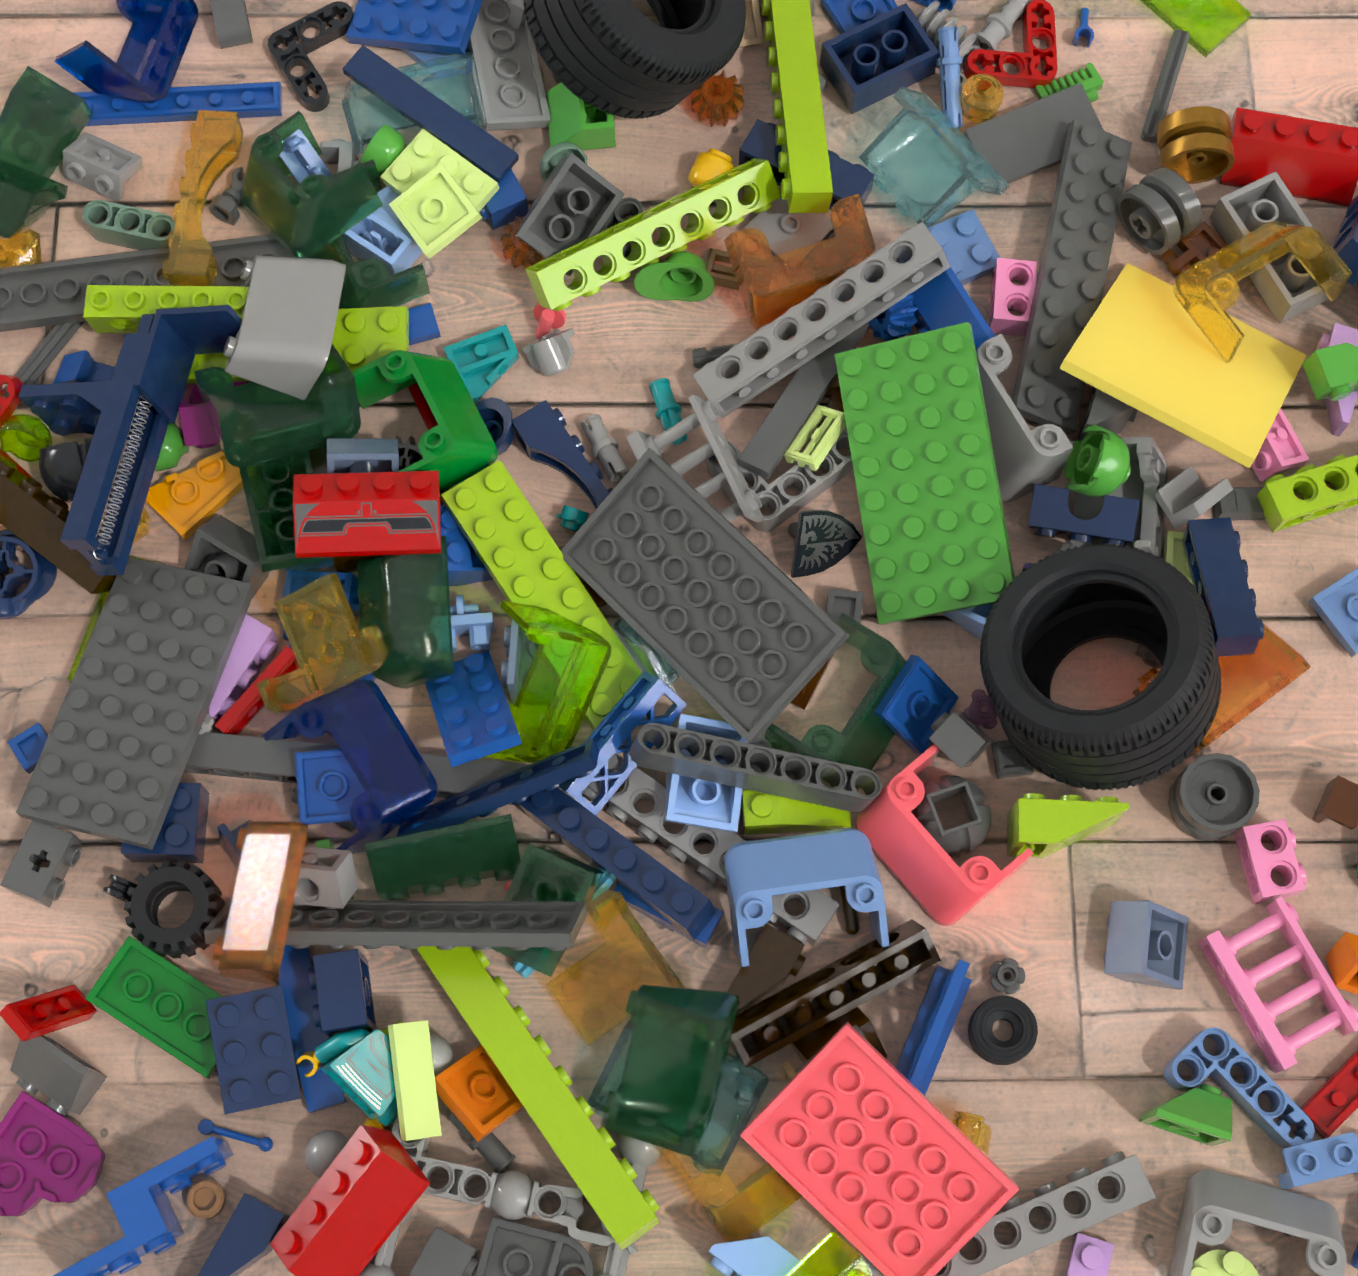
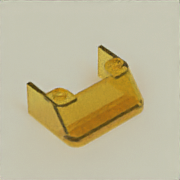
M1271 221L1178 275L1173 287L1176 299L1226 364L1232 361L1245 335L1225 310L1236 303L1240 294L1237 282L1284 254L1291 252L1331 302L1338 298L1352 272L1318 230L1309 226Z
M788 1061L781 1065L779 1073L787 1084L797 1074ZM668 1148L664 1151V1156L715 1230L725 1241L734 1242L747 1239L802 1197L769 1163L735 1186L729 1176L719 1169L705 1170L692 1179L673 1150Z

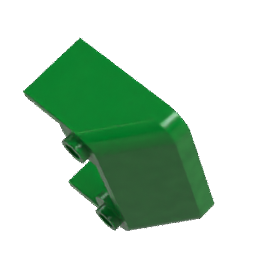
M397 350L344 375L362 409L416 382L418 383L438 425L427 430L419 439L418 447L423 459L398 472L439 471L441 492L477 474L497 460L498 449L454 363L450 359Z

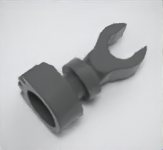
M242 167L233 171L230 187L226 188L222 195H217L209 205L210 212L217 219L233 226L240 218L237 206L241 203L242 197L253 191L256 187L254 172L247 181H240L244 175Z

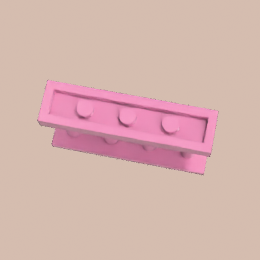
M1282 896L1266 905L1271 916L1230 938L1222 936L1218 930L1198 942L1274 1073L1286 1070L1298 1063L1293 1056L1296 1054V1049L1338 1027L1343 1036L1358 1030V1014L1349 1001H1344L1297 923L1299 922L1297 912L1291 904L1285 903ZM1279 928L1290 948L1250 970L1242 969L1235 958L1237 955L1236 951ZM1299 961L1310 981L1269 1003L1261 1002L1254 990L1256 983ZM1319 994L1330 1014L1288 1037L1281 1035L1274 1024L1276 1021L1275 1017Z

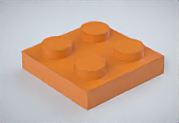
M482 1044L435 1077L438 1096L477 1142L481 1141L524 1108Z

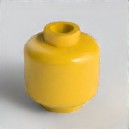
M709 148L708 152H700L688 175L689 183L695 187L735 168L731 163L732 158L724 152Z

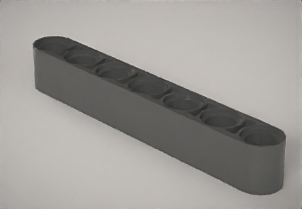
M658 723L644 725L639 730L630 747L632 760L644 768L850 812L866 810L880 794L882 788L879 776L869 769ZM643 741L653 743L657 750L647 748ZM679 749L687 750L692 757L684 756L680 753ZM714 756L723 758L727 765L720 764ZM750 764L757 765L762 773L754 771ZM785 771L795 775L797 780L790 779ZM820 779H824L827 782H829L831 788L826 787ZM855 786L860 787L862 790H864L866 795L860 794L856 790Z

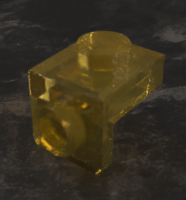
M29 229L6 240L0 238V268L42 263L39 233Z

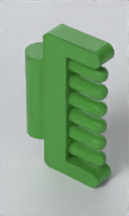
M1087 63L1085 70L1080 68L1078 73L1073 71L1071 76L1066 74L1064 79L1059 77L1057 82L1052 80L1050 85H1037L1035 94L1040 100L1081 83L1091 103L1098 100L1097 90L1102 88L1103 80L1094 65Z

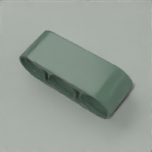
M104 200L91 201L83 209L82 216L91 235L97 241L135 250L183 245V239L175 220L167 214ZM106 219L104 222L97 224L98 221ZM133 226H138V227L135 228L134 230H128L129 228H131V227H133ZM164 233H170L165 237H160Z

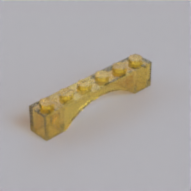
M198 110L196 123L191 125V149L186 150L185 153L186 174L180 178L179 184L180 204L176 203L174 207L175 229L170 231L168 238L169 259H164L163 276L165 279H168L170 286H215L218 264L211 246L203 236L202 214L207 196L217 179L229 166L239 159L244 132L238 112Z

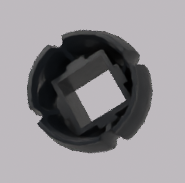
M92 438L84 439V443L81 445L76 441L44 447L39 450L41 478L46 487L65 503L73 501Z

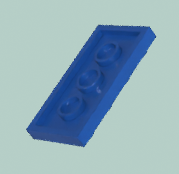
M358 0L346 33V38L350 44L464 55L483 0Z
M489 650L468 655L466 658L448 664L437 665L430 670L422 672L451 767L522 744Z

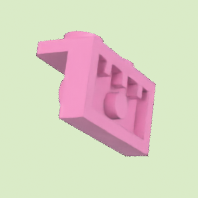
M1281 408L1256 459L1251 465L1260 482L1266 481L1278 472L1301 467L1310 460Z

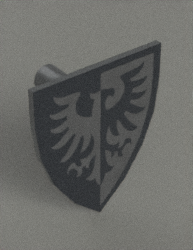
M828 510L799 511L798 523L793 522L788 527V533L796 538L791 577L813 575L836 565L862 539L856 527L843 516Z

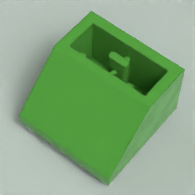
M559 83L545 93L551 119L548 123L551 147L563 142L574 143L582 150L616 147L614 115L603 112L584 102L562 83Z

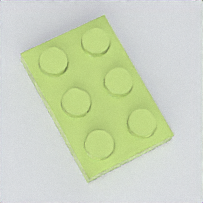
M425 129L418 133L380 176L385 185L401 195L442 163L478 212L500 189L495 180Z

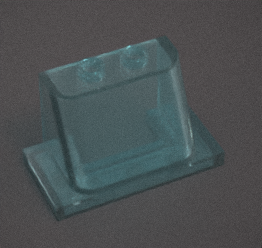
M901 87L893 96L903 109L859 156L861 161L875 174V184L885 193L890 192L897 200L894 203L897 209L905 216H911L917 224L923 222L927 228L941 219L974 191L977 190L1001 196L1009 187V184L927 94Z

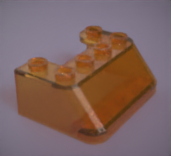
M859 193L842 198L833 205L830 219L836 237L772 256L766 236L758 229L747 228L727 236L724 242L749 322L754 329L758 331L763 325L771 323L786 313L790 307L801 303L813 295L820 287L828 285L843 275L847 269L858 265L875 252V243Z

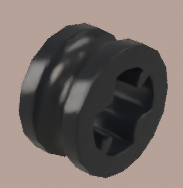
M110 874L108 879H110L111 883L108 887H104L102 891L124 902L131 901V897L127 894L130 886L136 889L138 885Z

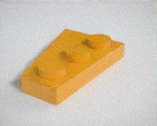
M234 444L198 461L195 467L180 474L175 472L164 477L165 481L149 488L145 502L174 531L186 540L198 527L202 526L258 475L261 470L252 459Z

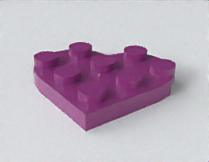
M25 1091L20 1093L0 1123V1216H23L29 1210H32L42 1199L55 1203L77 1202L81 1197L86 1196L97 1184L105 1161L104 1151L100 1148L98 1141L87 1130Z

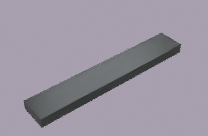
M869 323L864 324L799 368L738 458V465L766 479L770 478L797 434L837 378L835 354L856 349L867 333Z

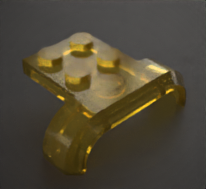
M329 573L274 602L300 668L282 676L265 679L256 685L266 709L278 714L308 705L383 666L388 650L379 627L368 626L362 630L359 629L337 573Z
M607 890L586 905L587 913L606 942L546 983L587 1045L590 1046L647 1004L652 1006L669 1029L694 1013L695 996L690 994L636 920L621 892Z

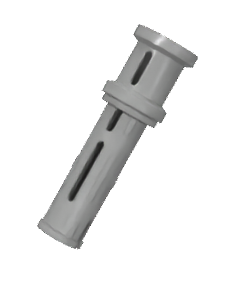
M1008 0L998 13H993L987 17L985 26L980 32L974 33L977 38L973 45H979L980 49L996 50V46L1000 41L1010 36L1012 25L1033 0Z

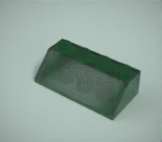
M511 814L365 843L376 892L381 900L406 901L409 899V894L423 892L424 896L437 895L445 892V887L459 884L460 888H471L480 885L482 879L495 877L496 881H505L517 877L516 872L524 871L517 832Z

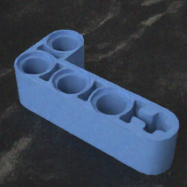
M1207 1028L1193 1036L1165 1065L1164 1077L1166 1082L1172 1088L1180 1091L1197 1086L1210 1075L1273 1142L1281 1148L1309 1143L1314 1137L1315 1129L1311 1119L1220 1028ZM1205 1037H1209L1216 1042L1218 1050L1215 1056L1209 1055L1204 1050L1203 1040ZM1179 1062L1186 1063L1191 1068L1192 1078L1189 1082L1179 1077L1177 1073ZM1232 1065H1237L1243 1070L1245 1078L1242 1084L1236 1083L1232 1079L1230 1074ZM1260 1093H1265L1271 1099L1272 1107L1269 1112L1263 1111L1258 1105L1257 1100ZM1278 1117L1280 1121L1274 1122L1273 1118ZM1290 1124H1295L1297 1127L1294 1131L1296 1137L1290 1138L1288 1135L1291 1130Z

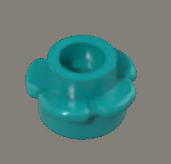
M563 505L560 514H556V517L562 520L561 527L575 532L581 528L589 516L587 512Z

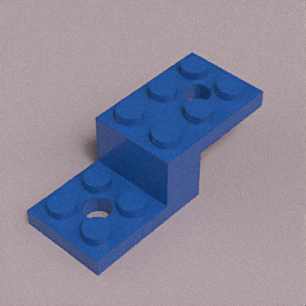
M211 1136L106 1193L125 1237L53 1276H108L118 1271L120 1274H124L142 1264L140 1257L152 1252L158 1255L177 1245L175 1238L184 1234V1231L166 1192L170 1191L171 1194L178 1193L192 1185L191 1178L202 1172L207 1176L224 1168L227 1165L225 1160L234 1155L228 1141Z

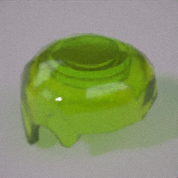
M29 414L12 415L0 426L1 451L12 452L18 459L27 462L39 461V450L52 446L51 433L38 417Z

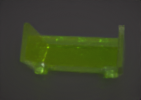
M502 600L499 607L523 629L525 636L530 641L540 645L515 704L508 703L522 744L485 757L534 763L571 748L610 659L611 645L600 634L550 609Z

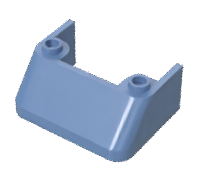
M843 828L740 842L732 845L727 850L724 857L734 951L742 967L750 966L745 929L761 927L770 920L773 913L772 896L845 886V895L850 906L859 912H869L871 934L882 947L889 946L883 886L870 840L861 830Z

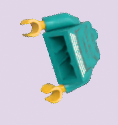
M358 1028L337 1033L316 1047L315 1052H304L297 1059L296 1065L303 1059H308L313 1063V1069L308 1071L304 1075L305 1077L313 1076L320 1068L321 1063L325 1064L321 1070L368 1116L363 1125L385 1130V1126H390L398 1117L389 1036L387 1037L378 1028L370 1032Z

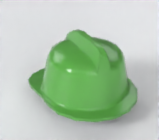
M687 251L672 253L661 263L650 264L642 268L634 279L635 289L642 296L653 300L698 302L712 295L715 288L714 279L706 271V262L697 255Z

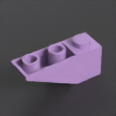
M247 614L209 706V715L213 718L215 724L258 678L257 671L264 661L268 662L272 659L278 648L277 642L279 639L273 629Z

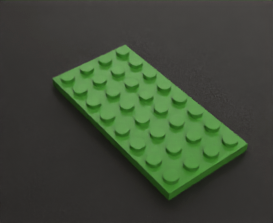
M969 322L835 354L878 624H891L995 603L1000 593L1004 592V588L1009 586L1011 581H1014L1015 575L972 325Z

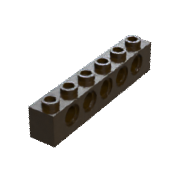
M911 919L888 932L889 946L882 947L875 939L721 1023L720 1025L736 1057L747 1068L941 961L927 929Z

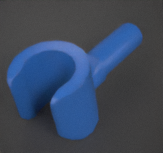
M1088 8L1081 9L1080 25L1072 40L1074 46H1077L1080 36L1087 38V48L1091 46L1094 32L1088 26Z

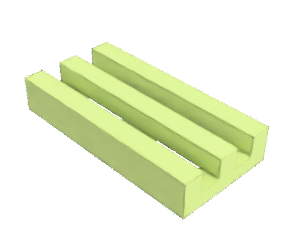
M817 405L785 452L786 462L793 464L794 461H797L798 466L805 467L807 464L810 470L817 471L846 427L844 412ZM827 416L820 428H817L823 417ZM811 437L812 440L810 441V443L808 444V446L806 447V449L804 450V452L801 453V450L803 449V447L805 446V444L807 443V441H808L809 438Z

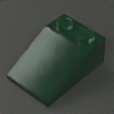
M28 66L10 91L0 115V170L40 193L63 160V150L78 138L93 116V112L84 99Z
M540 842L528 843L504 901L586 902V908L588 909L604 872ZM509 947L491 948L550 977L553 975L565 950L550 951L546 947H530L522 951L511 950Z

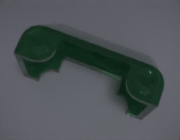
M333 344L331 345L326 365L305 400L255 382L234 386L230 373L225 372V369L221 367H209L194 371L197 387L226 460L232 466L247 467L327 446V439H351L360 429L361 419L355 376Z
M643 984L638 991L632 990L627 1002L626 1012L631 1014V1022L634 1023L622 1081L616 1092L610 1090L605 1101L603 1112L609 1114L606 1129L693 1157L713 1114L740 996L724 991Z

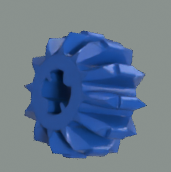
M909 294L868 322L869 329L873 330L874 338L890 341L912 333V326L918 322L914 312L919 309L913 306L914 295Z

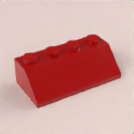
M1236 108L1230 121V140L1233 145L1235 162L1232 168L1220 177V184L1242 188L1271 173L1277 172L1293 197L1349 206L1358 182V128Z
M360 1125L270 1242V1245L287 1270L295 1276H359L431 1182L391 1131Z

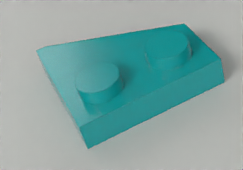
M506 324L443 347L446 357L454 363L474 404L519 359L518 350Z

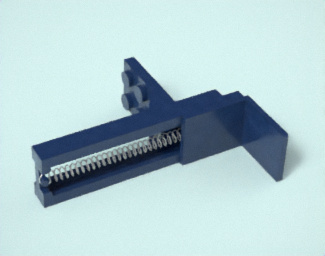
M229 305L157 309L155 314L142 315L137 333L125 334L111 381L22 385L18 397L53 433L61 436L77 433L93 435L60 541L69 549H77L91 562L90 568L99 576L124 574L169 424H175L195 354L223 353L229 336L236 337L240 329L242 319Z

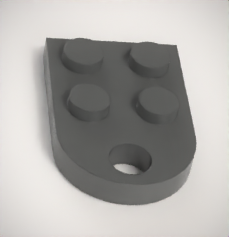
M492 1217L475 1276H565L568 1271L574 1269L581 1271L585 1276H594V1268L589 1253L575 1239Z

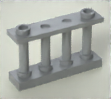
M696 395L689 397L688 399L695 413L656 437L639 430L627 436L637 461L648 448L654 450L662 458L661 453H663L664 447L701 425L709 442L670 466L678 474L682 475L715 455L723 472L696 487L695 490L704 498H707L729 484L737 502L723 509L720 513L729 522L742 514L745 518L755 522H760L764 519L759 510L762 507V503L753 489H749L716 420L719 418V413L710 400L706 401Z

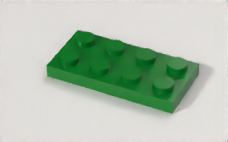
M128 936L85 999L204 1077L210 1079L216 1070L205 1000L223 996Z

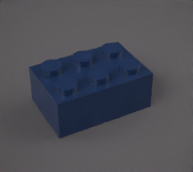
M907 3L822 43L819 65L850 113L854 114L935 74L936 59H938L939 51Z
M282 985L205 1000L224 1114L301 1099Z

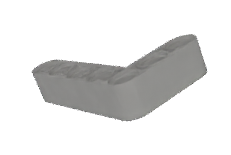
M847 427L844 428L819 466L827 472L826 475H814L809 465L806 464L805 467H801L797 463L768 485L762 476L738 465L746 482L752 485L751 489L758 495L762 507H769L774 511L770 516H763L764 519L760 522L747 519L754 528L762 532L775 529L853 470L851 455L843 456L837 451L840 448L850 449ZM727 441L738 464V458L742 453L734 444ZM715 455L707 459V471L711 478L723 472L721 466L714 461L716 459ZM729 484L721 489L733 503L737 502ZM788 487H794L801 493L797 496H790L784 490Z

